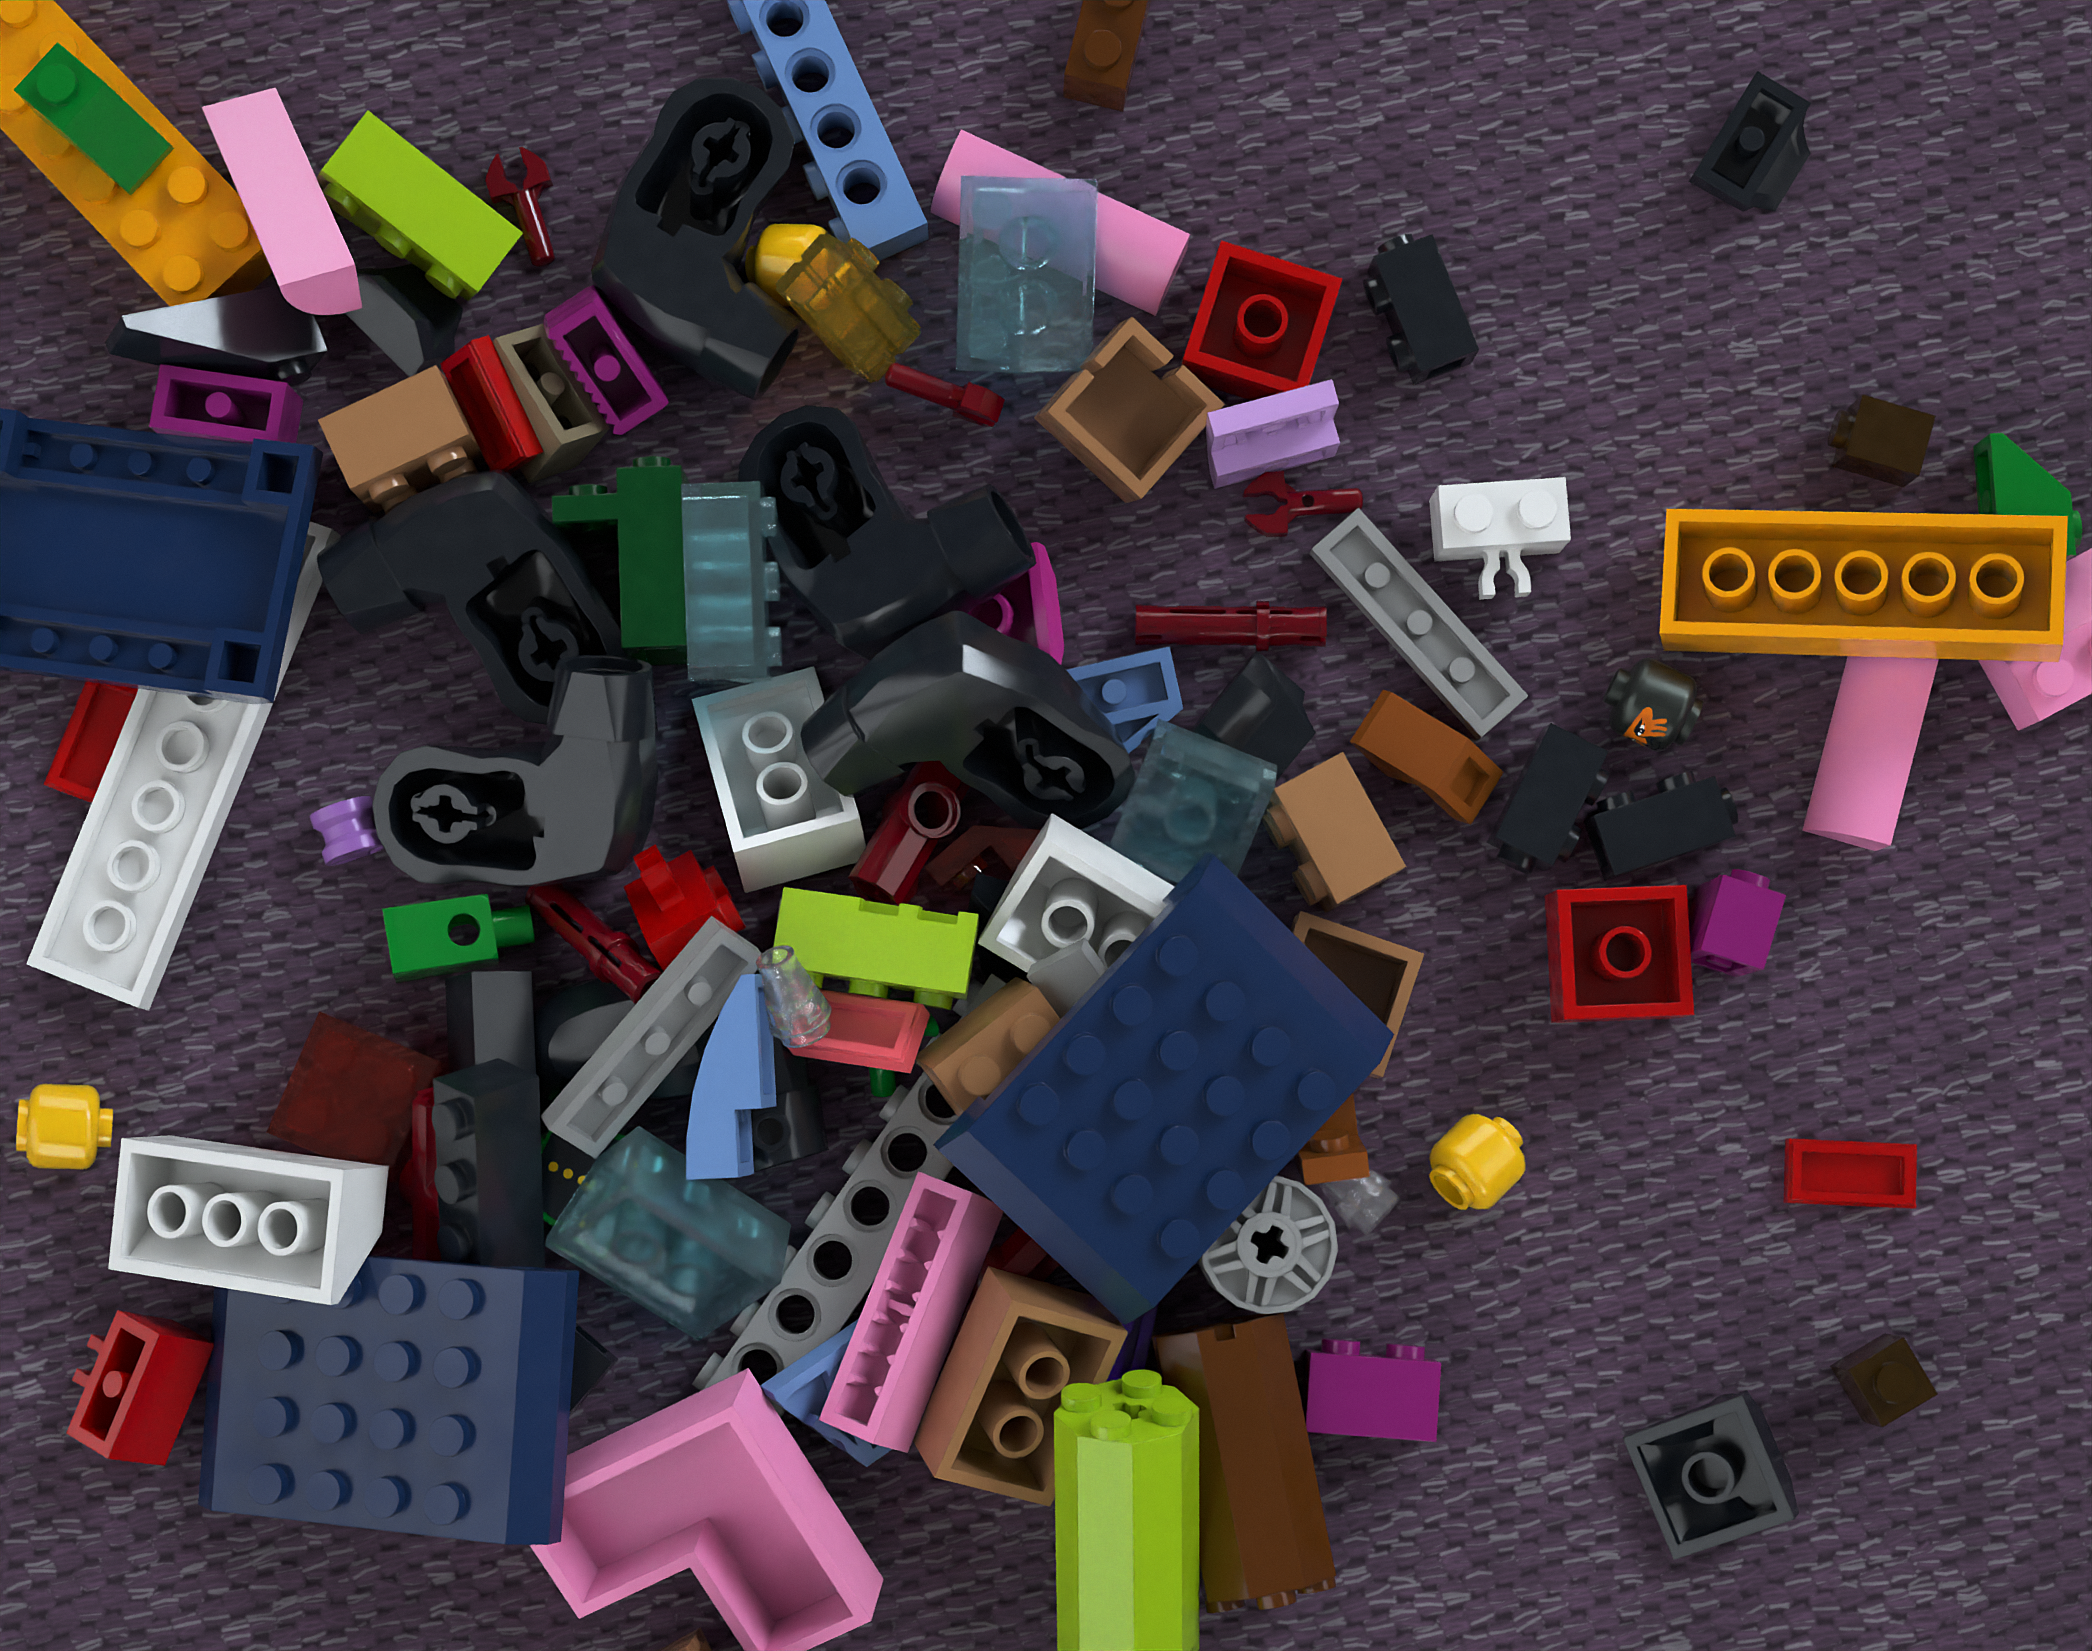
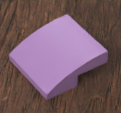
M1332 379L1208 412L1206 419V441L1209 470L1214 489L1256 478L1264 472L1282 471L1334 457L1340 445L1333 420L1339 401Z

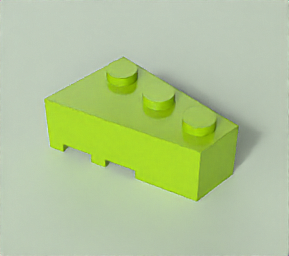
M368 110L317 176V181L332 210L374 237L382 247L401 259L405 258L426 272L425 278L436 289L453 299L460 295L469 301L476 295L523 234L522 231Z
M784 887L770 965L774 969L785 971L784 983L822 989L824 977L850 981L848 989L850 994L887 999L888 988L914 992L913 1003L923 1004L926 1007L951 1010L953 998L967 1001L979 930V914L959 911L958 916L925 911L922 910L923 907L900 903L899 906L865 901L860 897Z

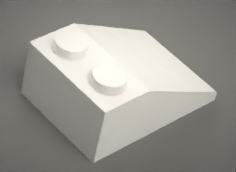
M814 666L692 699L745 893L857 863L866 848L855 800L852 797L843 796L821 780L811 766L802 746L800 736L802 724L825 702Z

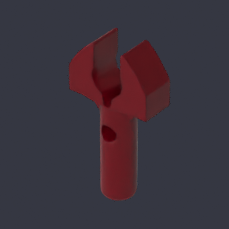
M519 147L523 162L527 168V176L523 181V190H518L515 184L506 180V172L499 154H496L492 160L485 182L494 204L504 201L514 207L521 231L523 232L522 235L532 265L542 267L551 264L555 259V254L538 200L543 189L553 186L546 163L528 149Z
M899 363L890 364L885 373V384L887 386L952 409L953 417L981 426L994 427L995 423L998 422L1005 402L1004 398L982 386L971 382L959 386Z
M1284 471L1264 472L1247 486L1242 497L1270 495L1277 502L1286 504L1280 506L1275 513L1270 515H1245L1244 521L1255 531L1268 538L1287 537L1288 525L1297 516L1353 513L1358 508L1362 510L1363 495L1358 488L1296 491L1285 483Z

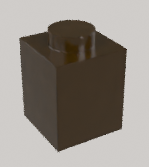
M1862 394L1848 407L1847 411L1839 410L1833 420L1827 443L1828 446L1837 448L1832 467L1905 487L1920 476L1936 416Z
M1884 1333L1830 1365L1862 1421L1883 1428L1938 1395L1907 1341L1902 1336Z

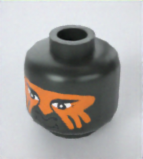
M1649 657L1637 662L1630 672L1619 668L1603 698V702L1613 706L1610 713V726L1612 730L1657 752L1665 750L1672 743L1679 746L1683 745L1691 733L1704 703L1702 699L1696 697L1697 685L1691 676Z

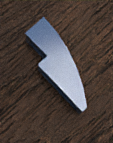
M745 974L740 976L724 1004L708 1040L692 1094L686 1139V1180L737 1178L754 1174L751 1109L777 1106L770 974Z

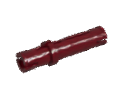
M1256 601V606L1240 607L1136 604L1135 645L1255 646L1256 651H1269V646L1284 645L1326 647V606H1269V601Z
M562 883L529 887L526 892L525 903L529 905L530 910L538 914L567 943L589 961L591 972L600 981L614 983L636 1005L663 973L654 968L639 954L638 944L628 934L614 932L591 909L567 891ZM571 918L583 927V931L571 922ZM592 938H595L600 944L597 945ZM610 951L616 958H618L622 962V965L618 964L608 954V952Z

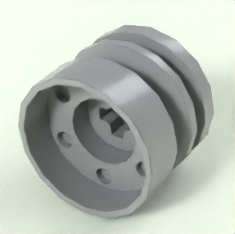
M1276 1175L1199 1258L1197 1264L1210 1287L1237 1307L1261 1314L1292 1311L1315 1298L1332 1275L1338 1253L1335 1222L1322 1199L1298 1181ZM1273 1225L1278 1229L1276 1241L1284 1245L1283 1251L1279 1257L1268 1254L1263 1262H1259L1256 1259L1259 1248L1250 1242L1251 1237L1255 1231L1267 1233Z

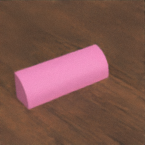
M276 87L202 107L205 118L283 297L295 308L316 315H335L361 309L362 302L354 260Z
M964 130L960 131L945 163L930 211L932 214L1155 316L1187 252L1190 238L1189 233Z
M1847 657L1802 831L1873 851L1891 846L1939 659Z
M918 1171L819 1417L820 1421L869 1443L908 1453L1003 1215V1211L993 1201Z

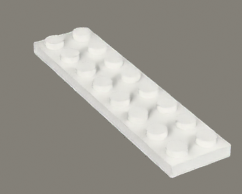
M313 522L309 523L275 697L323 581L318 568L317 555L341 536L334 530ZM138 689L28 958L27 965L145 1010L150 1009L273 703L248 704Z

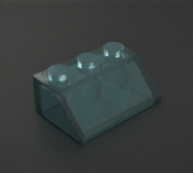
M977 174L961 176L956 370L1006 373L1076 372L1082 370L1079 366L1092 353L1098 179Z
M760 481L681 484L688 681L698 686L771 681V666H782L781 628L769 627L768 601H780L778 562H767L766 537L777 536L776 498H764V487Z
M638 1126L597 1158L547 1235L545 1246L700 1341L781 1284L791 1224L721 1178L686 1180V1156Z

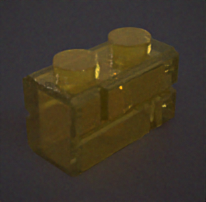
M828 233L819 234L802 253V260L794 263L777 281L776 291L845 368L870 383L878 382L886 373L890 364L896 362L895 356L903 354L921 334V327L907 311L912 306L913 301L903 289L890 279L884 278L883 281L880 280L874 273L880 262L861 242L855 238H850L847 243H844Z

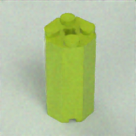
M1132 1370L1125 1373L1122 1379L1099 1384H1069L1062 1388L1061 1405L1054 1412L1057 1651H1198L1199 1408L1175 1386L1162 1385L1161 1375L1151 1370Z

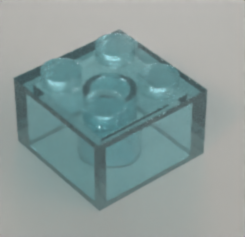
M1158 718L1135 774L1128 798L1124 801L1113 828L1108 847L1149 872L1177 883L1183 879L1207 852L1215 855L1237 877L1274 791L1278 765Z

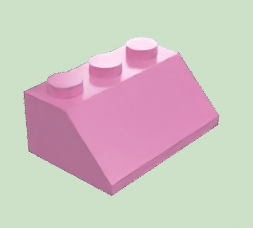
M2092 548L2066 562L2064 635L2059 662L1978 660L2018 731L2092 694Z

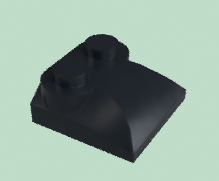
M1747 1390L1737 1394L1730 1393L1718 1396L1709 1404L1626 1434L1623 1437L1674 1560L1794 1520L1799 1514L1790 1474L1762 1410Z

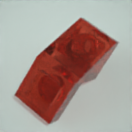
M973 825L924 867L925 872L942 892L952 883L961 891L975 880L976 873L982 874L989 867L982 857L991 851L1013 876L1019 863L1041 830Z

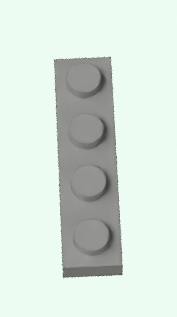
M1359 508L1311 549L1309 554L1477 740L1481 739L1528 697L1526 692Z
M711 916L540 1116L548 1130L596 1159L717 1018L740 976L754 974L764 963L766 958L758 948Z

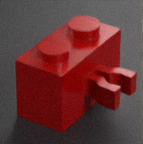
M656 844L633 856L641 872V877L625 885L624 890L647 945L663 971H665L711 916L736 933L746 928L743 919L731 900L732 896L716 867L712 865L703 870L692 850L667 863Z
M117 1310L107 1336L91 1334L86 1345L96 1350L99 1354L93 1370L76 1369L72 1381L85 1387L66 1434L107 1459L165 1466L213 1351L214 1343L175 1320Z

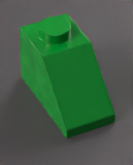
M58 42L14 89L37 116L130 195L141 186L174 149L112 88Z
M1990 433L1975 444L1973 449L1979 514L2068 516L2066 561L2075 556L2076 548L2080 546L2082 540V520L2079 512L2072 510L2071 492L2004 433Z

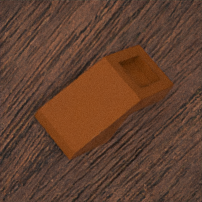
M1382 690L1350 740V743L1383 774L1419 786L1453 819L1470 825L1504 773L1469 738L1396 694L1386 690Z
M1353 1093L1295 1155L1297 1170L1304 1185L1370 1177L1367 1150L1358 1136Z

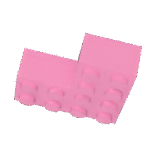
M749 1368L567 1455L561 1542L550 1545H530L579 1619L690 1567L744 1651H807L870 1622L884 1580Z

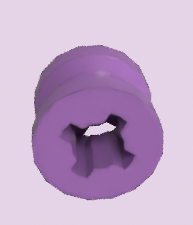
M361 796L340 801L321 808L310 815L313 829L322 833L326 844L322 851L325 865L344 864L384 849L377 837L372 820V815L374 814L372 797Z

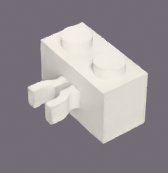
M1566 477L1439 485L1429 500L1434 562L1483 558L1485 565L1478 581L1479 600L1492 599L1495 596L1493 578L1500 570L1499 557H1505L1506 573L1514 579L1515 597H1526L1531 593L1530 575L1520 556L1560 553L1571 540Z

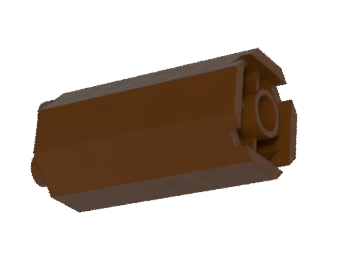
M1283 1312L1242 1315L1224 1319L1223 1322L1198 1326L1197 1324L1152 1335L1151 1339L1158 1374L1162 1377V1385L1175 1386L1199 1408V1582L1206 1612L1220 1613L1235 1610L1245 1606V1600L1256 1598L1257 1609L1279 1608L1297 1602L1295 1590H1297L1298 1594H1310L1336 1587V1571Z

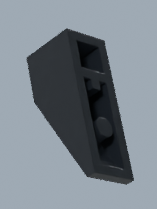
M279 286L123 315L105 341L108 352L111 355L158 366L163 364L285 382L291 387L307 381L312 376L311 371L328 351L314 315L303 312L287 302Z

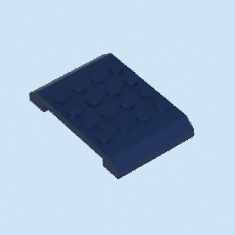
M0 408V670L248 704L274 703L323 452L314 445L253 438V443L247 444L29 418L18 410Z
M1208 852L1162 900L1167 905L1163 911L984 1101L978 1096L933 1144L939 1152L1124 1325L1148 1312L1163 1299L1381 1063L1394 1036V1033L1215 855Z
M368 1255L340 1302L334 1305L214 1286L210 1339L214 1343V1348L208 1365L198 1505L211 1511L505 1545H550L561 1542L579 1271L528 1266L503 1267Z

